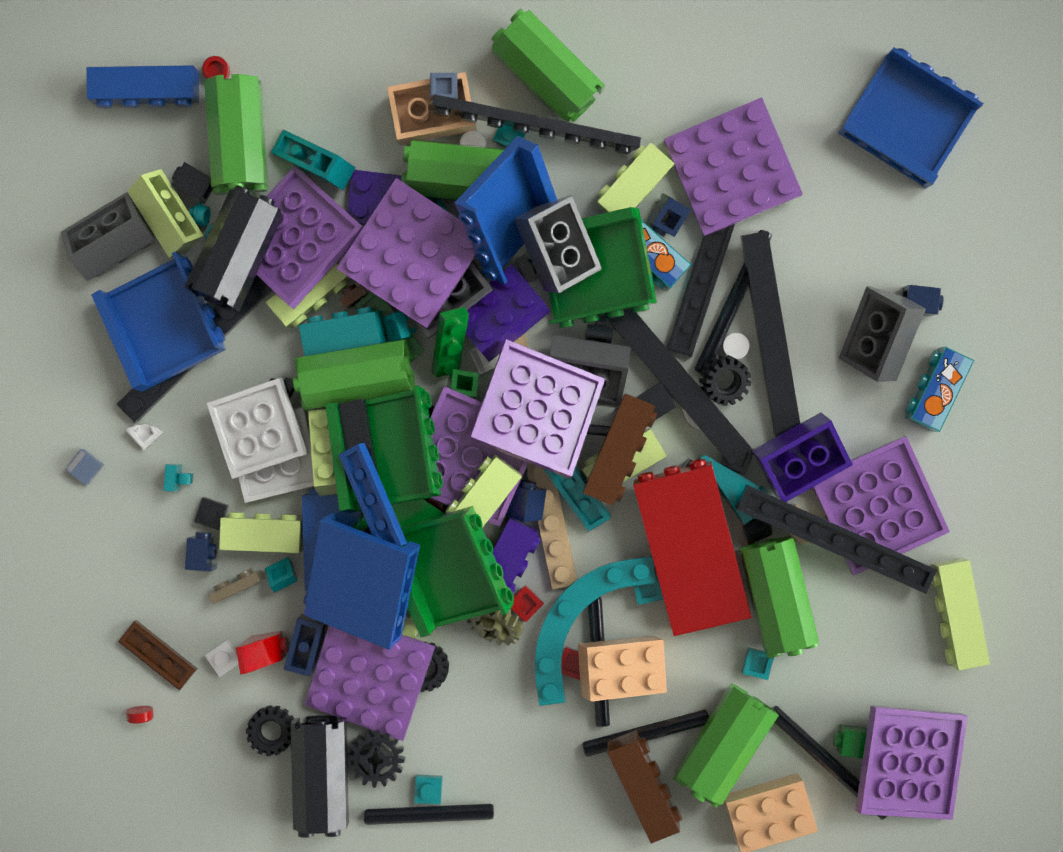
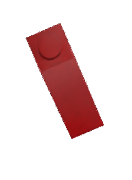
M282 631L250 636L236 647L240 675L277 663L286 657V653L289 651V643L287 637H283Z

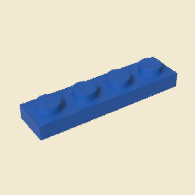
M365 443L357 444L339 454L372 535L401 547L406 545L407 541Z

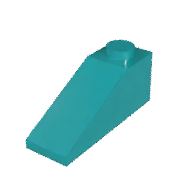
M284 129L271 151L272 154L341 190L345 189L356 168L339 155Z
M700 455L698 459L712 462L718 489L740 522L746 524L754 517L736 510L735 506L746 484L768 494L763 486L758 488L755 483L706 455Z

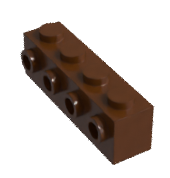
M626 393L623 395L584 487V494L612 506L615 501H621L626 487L622 486L626 476L631 477L636 466V462L632 461L636 451L641 453L647 440L646 437H643L646 427L652 428L657 413L653 412L654 405Z
M637 730L608 741L607 753L650 843L652 844L680 833V821L683 820L678 806H673L670 801L672 795L667 783L662 784L659 778L661 771L656 760L651 761L648 755L650 748L645 737L640 738Z

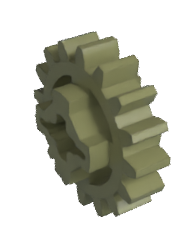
M499 610L470 618L467 621V624L472 625L471 630L478 631L481 638L489 642L494 640L498 645H501L503 642L507 646H510L511 643L516 644L524 630L522 628L523 623L518 621L519 617L510 614L511 610L503 616Z

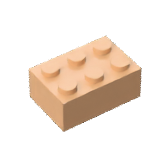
M466 72L458 73V99L471 102ZM430 79L387 87L396 138L399 145L410 144L413 139L426 141L463 134L469 131H477L476 123L462 121L461 116L451 114L450 117H440L434 114L435 111L428 110Z
M655 636L578 643L580 685L583 698L589 701L667 693L663 639Z
M798 773L731 792L724 801L740 852L754 851L818 832L804 782Z

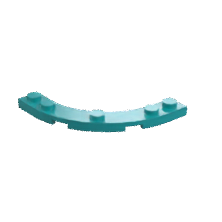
M652 556L626 559L600 566L577 579L555 601L542 625L535 652V678L539 706L566 703L561 665L562 652L567 634L579 614L590 603L608 592L629 586L656 583Z

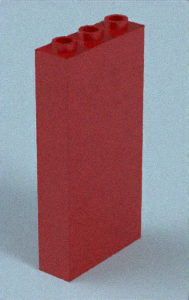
M705 459L691 461L689 463L690 466L679 468V465L664 468L663 473L653 475V472L642 473L633 482L673 636L752 618L712 462H706Z

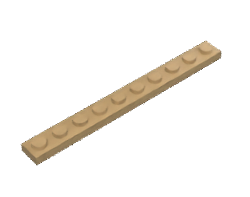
M524 333L514 343L528 348ZM528 463L526 468L529 480L536 482V486L547 489L543 519L538 521L551 586L552 589L567 587L574 583L577 577L559 492L543 468Z

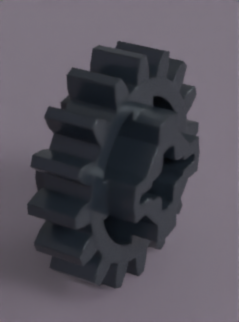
M367 730L365 733L366 738L359 734L356 738L359 744H351L350 749L354 752L349 753L347 759L354 762L348 768L349 770L356 769L355 779L360 776L364 778L362 785L365 786L368 781H372V787L376 788L377 783L381 781V784L385 787L387 786L388 778L394 782L397 778L395 772L401 773L403 767L398 763L405 762L406 757L399 755L404 751V746L397 747L396 744L399 740L395 738L393 740L390 739L389 733L381 735L380 730H377L372 735V732ZM372 742L371 748L360 751L364 745ZM383 743L386 744L392 751H388L383 746ZM376 749L380 758L377 768L375 758L372 757ZM362 765H365L369 769L370 773L367 772L362 767ZM390 765H393L387 772L381 774V770L385 766L390 767Z

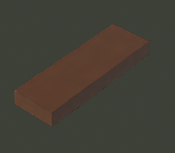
M137 620L131 624L118 641L179 691L198 669Z

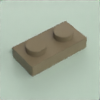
M250 568L237 575L239 580L231 584L226 580L214 586L215 592L208 595L212 604L224 600L265 579L261 569L253 573Z

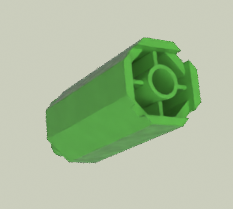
M519 9L511 17L510 21L512 23L505 30L500 28L491 38L494 42L491 47L492 53L560 121L571 123L572 119L575 122L595 102L596 99L593 95L596 92L601 94L604 91L605 84L530 10L524 12L522 9Z
M231 74L232 78L224 79V75H216L205 79L210 175L213 194H228L229 190H234L236 185L251 192L250 195H252V192L267 191L268 176L261 81L257 76Z
M413 139L411 144L404 147L403 161L408 162L407 171L402 174V182L426 197L458 200L505 149Z
M407 340L295 358V368L298 376L293 378V384L296 393H301L303 410L325 407V404L330 403L339 404L362 398L368 400L414 390L415 374L414 370H411L409 361L411 352Z
M791 536L772 538L760 544L756 542L739 548L766 657L774 658L786 652L788 656H797L804 653L803 649L819 646V639L794 538Z
M731 683L675 770L673 780L683 787L689 786L692 789L691 795L702 802L706 800L718 808L725 801L779 715L764 702Z

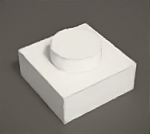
M229 639L205 655L219 677L238 665L237 652Z

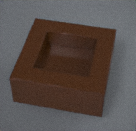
M353 284L342 292L344 296L339 300L349 310L369 293L362 285L356 286Z

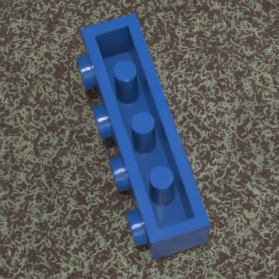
M193 65L86 67L87 99L95 104L97 108H112V104H122L125 108H138L139 104H149L150 107L162 108L165 107V103H175L177 107H191L192 103H199V71Z

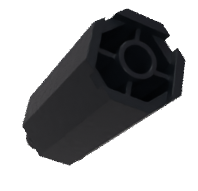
M236 185L234 190H229L185 285V288L190 293L197 296L201 292L204 297L203 300L229 311L234 310L235 312L240 311L283 217L281 209L274 206V200L264 195H260L259 198L250 195L251 192L239 185Z
M333 715L306 716V722L300 723V718H295L291 722L293 830L298 831V837L308 838L314 836V834L325 833L326 837H337L341 835V830L346 829L349 824L346 717H342L338 721V717Z

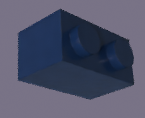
M304 614L297 618L284 670L310 676L314 672L326 624Z

